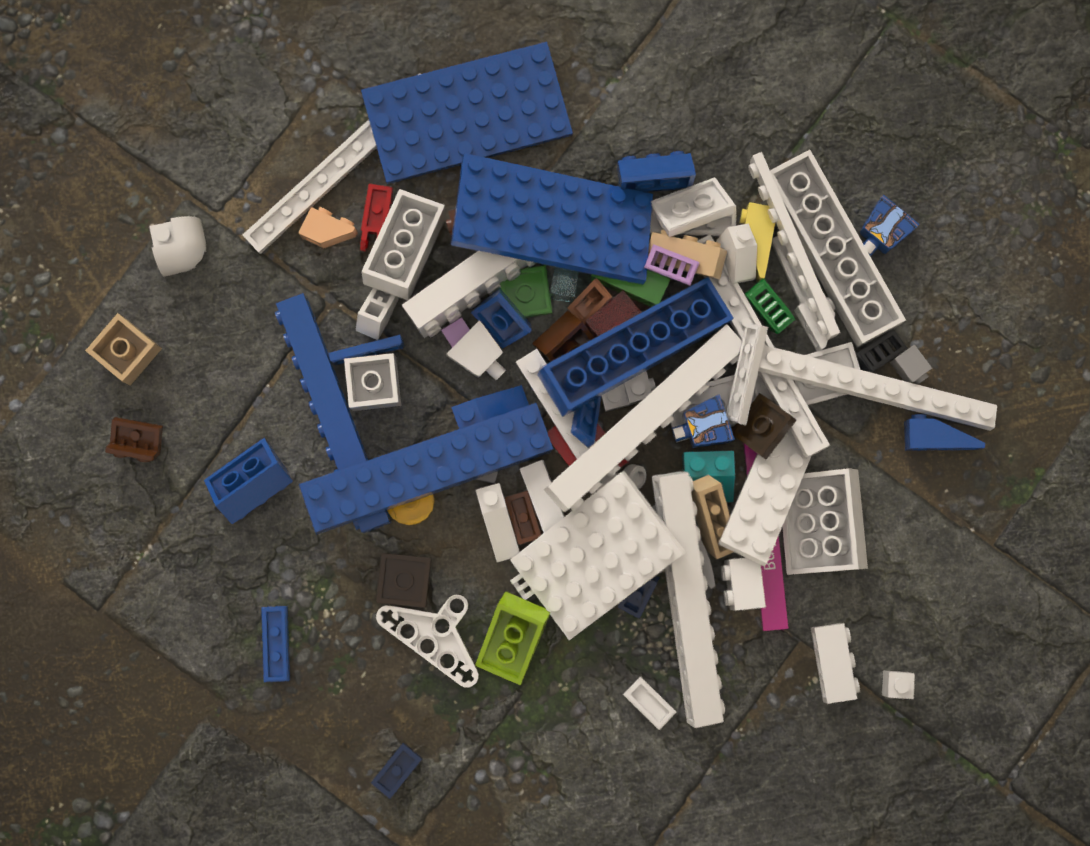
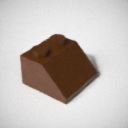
M566 311L532 344L543 358L550 363L591 341L594 337L580 319L571 312Z

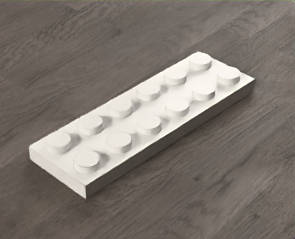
M791 430L787 432L767 460L759 454L756 455L718 543L762 566H765L768 562L811 459V456L805 457Z

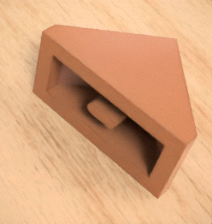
M596 278L571 303L568 310L586 325L612 303V295Z

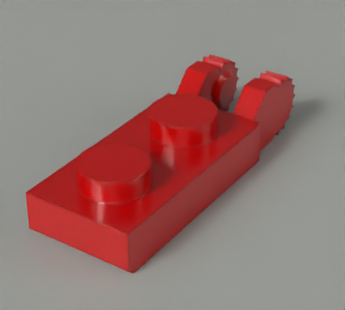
M375 184L368 185L361 226L360 251H367L369 233L376 234L378 237L391 208L393 187Z

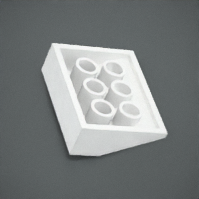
M848 468L804 473L782 526L787 575L868 569L859 473L857 469Z

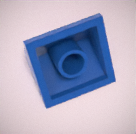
M500 287L471 311L473 316L485 326L492 338L502 349L532 331L530 322Z

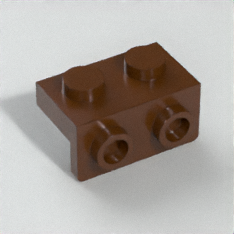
M115 417L112 419L110 443L106 446L105 452L113 454V456L118 458L132 457L137 458L140 462L153 461L161 453L163 426Z

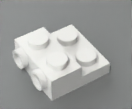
M645 371L602 395L605 412L640 403L656 388L654 379H648L647 372Z

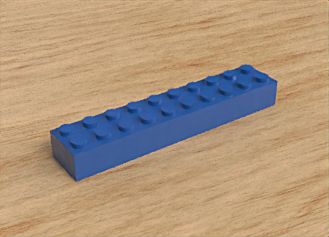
M537 403L301 483L299 487L315 533L318 535L549 454L553 447Z

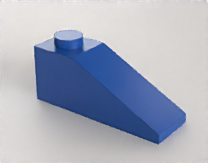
M520 385L475 398L451 408L458 427L461 429L528 406L529 403L523 387Z
M925 414L911 415V419L904 421L905 451L980 450L985 448L984 442L936 419H927Z

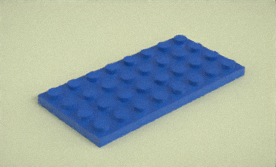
M547 42L361 90L387 184L459 166L462 164L464 153L489 158L569 137L573 134Z
M464 153L451 245L643 285L647 276V269L644 266L648 259L653 194L628 188L621 189V187Z

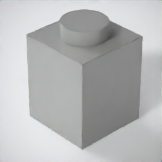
M915 344L890 362L903 381L914 382L917 385L929 377L926 372L932 369Z

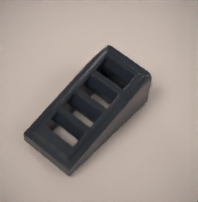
M893 329L856 353L860 370L874 373L908 348ZM887 339H889V341L891 342V344H892V345L894 346V348L896 349L895 352L891 349V347H890V346L888 345V343L886 342ZM879 345H881V347L883 348V350L886 352V354L888 355L887 357H886L885 354L882 352V350L879 348ZM871 350L873 351V353L875 354V356L878 358V360H879L880 362H877V361H876V359L874 358V356H873V355L871 354V352H870Z

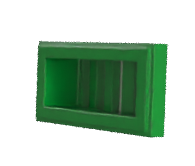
M765 279L760 280L744 294L771 332L779 334L795 320L793 314ZM765 290L766 293L756 300L755 297ZM767 300H772L765 307H762ZM777 307V310L769 316L768 313Z

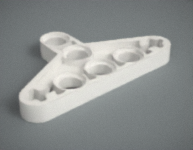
M451 596L438 613L385 605L378 610L376 619L380 626L459 685L471 687L478 681V670L456 628L468 610L469 604L464 596ZM456 598L464 602V609L460 613H455L450 608L451 601ZM392 610V617L399 621L400 616L404 618V621L398 624L396 631L392 629L395 626L393 622H383V611L389 612ZM439 619H446L449 622V630L446 633H440L436 630L435 624ZM405 624L412 625L415 630L413 637L409 639L404 638L401 634V628ZM424 639H430L434 642L435 648L431 653H424L421 650V642ZM444 654H451L454 657L455 662L451 668H445L441 665L440 660ZM459 661L464 663L460 667L462 670L467 672L470 669L473 671L471 675L474 678L473 681L468 680L465 683L462 681L463 675L457 671L456 676L451 673L457 668Z

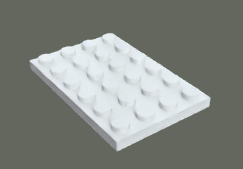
M622 471L586 499L577 509L571 511L510 559V561L546 610L550 612V615L568 640H571L686 552L626 472Z

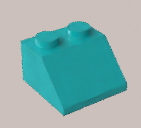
M734 451L684 452L682 454L683 472H688L693 481L710 475L721 483L726 503L734 501Z

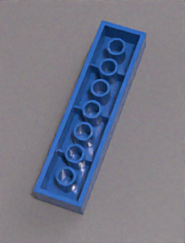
M707 277L546 364L537 375L560 414L564 417L719 331L734 318L713 283Z

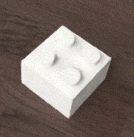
M394 353L344 359L348 403L352 411L401 406L397 358Z
M748 558L725 560L724 565L721 566L722 581H727V591H724L725 606H730V610L766 607L761 565Z

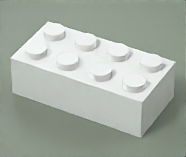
M399 189L363 267V284L409 300L445 221V205Z

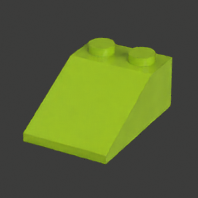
M505 592L496 607L475 666L521 685L545 629L550 612L546 608Z

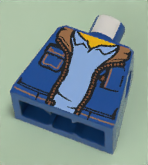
M883 195L876 203L859 233L866 239L863 245L871 257L877 249L887 254L919 226V223Z
M720 394L685 411L682 414L684 424L672 427L675 441L689 438L693 448L725 444L734 440Z

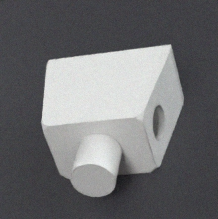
M480 321L446 354L448 358L477 378L486 371L497 380L506 371L496 361L503 353Z

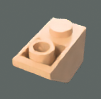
M311 207L302 224L299 235L306 241L322 248H327L355 238L358 232L353 227L354 223L343 217L338 220L332 217V213L324 208L319 207L316 210Z

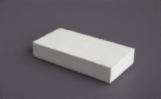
M641 677L623 694L658 730L676 713Z

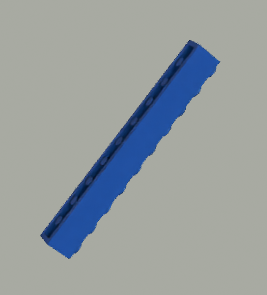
M302 293L276 303L278 311L275 312L276 318L280 325L284 324L287 332L283 334L288 348H293L295 356H292V361L296 370L301 369L303 378L300 379L304 392H309L312 399L309 402L310 409L313 415H318L320 424H317L319 433L322 438L326 437L329 444L326 447V452L330 461L335 460L338 468L334 472L368 461L308 298ZM387 510L353 522L356 530L360 529L362 533L392 523Z

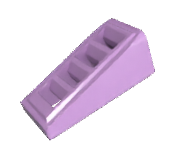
M653 244L644 268L690 286L700 262ZM659 253L663 254L659 267L654 266ZM671 257L672 261L668 271L663 270L667 258ZM677 260L682 261L677 274L672 273ZM687 263L691 266L686 278L681 275Z

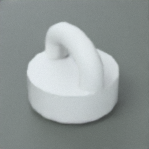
M630 464L623 470L638 489L643 486L646 480L644 467Z

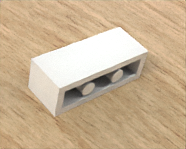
M844 623L811 627L823 702L829 704L857 699L856 693L860 692L857 677H853L852 668L855 667V658L853 653H849L848 643L851 642L849 628H845Z

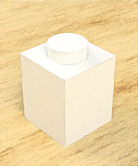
M883 670L882 696L914 699L915 673Z

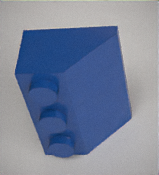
M675 151L668 156H660V154L654 153L647 155L646 158L636 159V156H626L619 160L617 164L619 187L621 189L628 188L641 192L685 189L693 186L696 176L691 153L684 154L683 151Z
M263 438L207 477L204 482L215 506L233 524L239 519L244 518L259 505L264 504L267 499L277 492L284 490L293 480L270 444Z

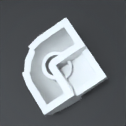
M192 216L171 218L170 222L149 226L154 246L152 247L154 258L160 273L164 277L196 268V265L202 260L204 252H206V240L201 219Z

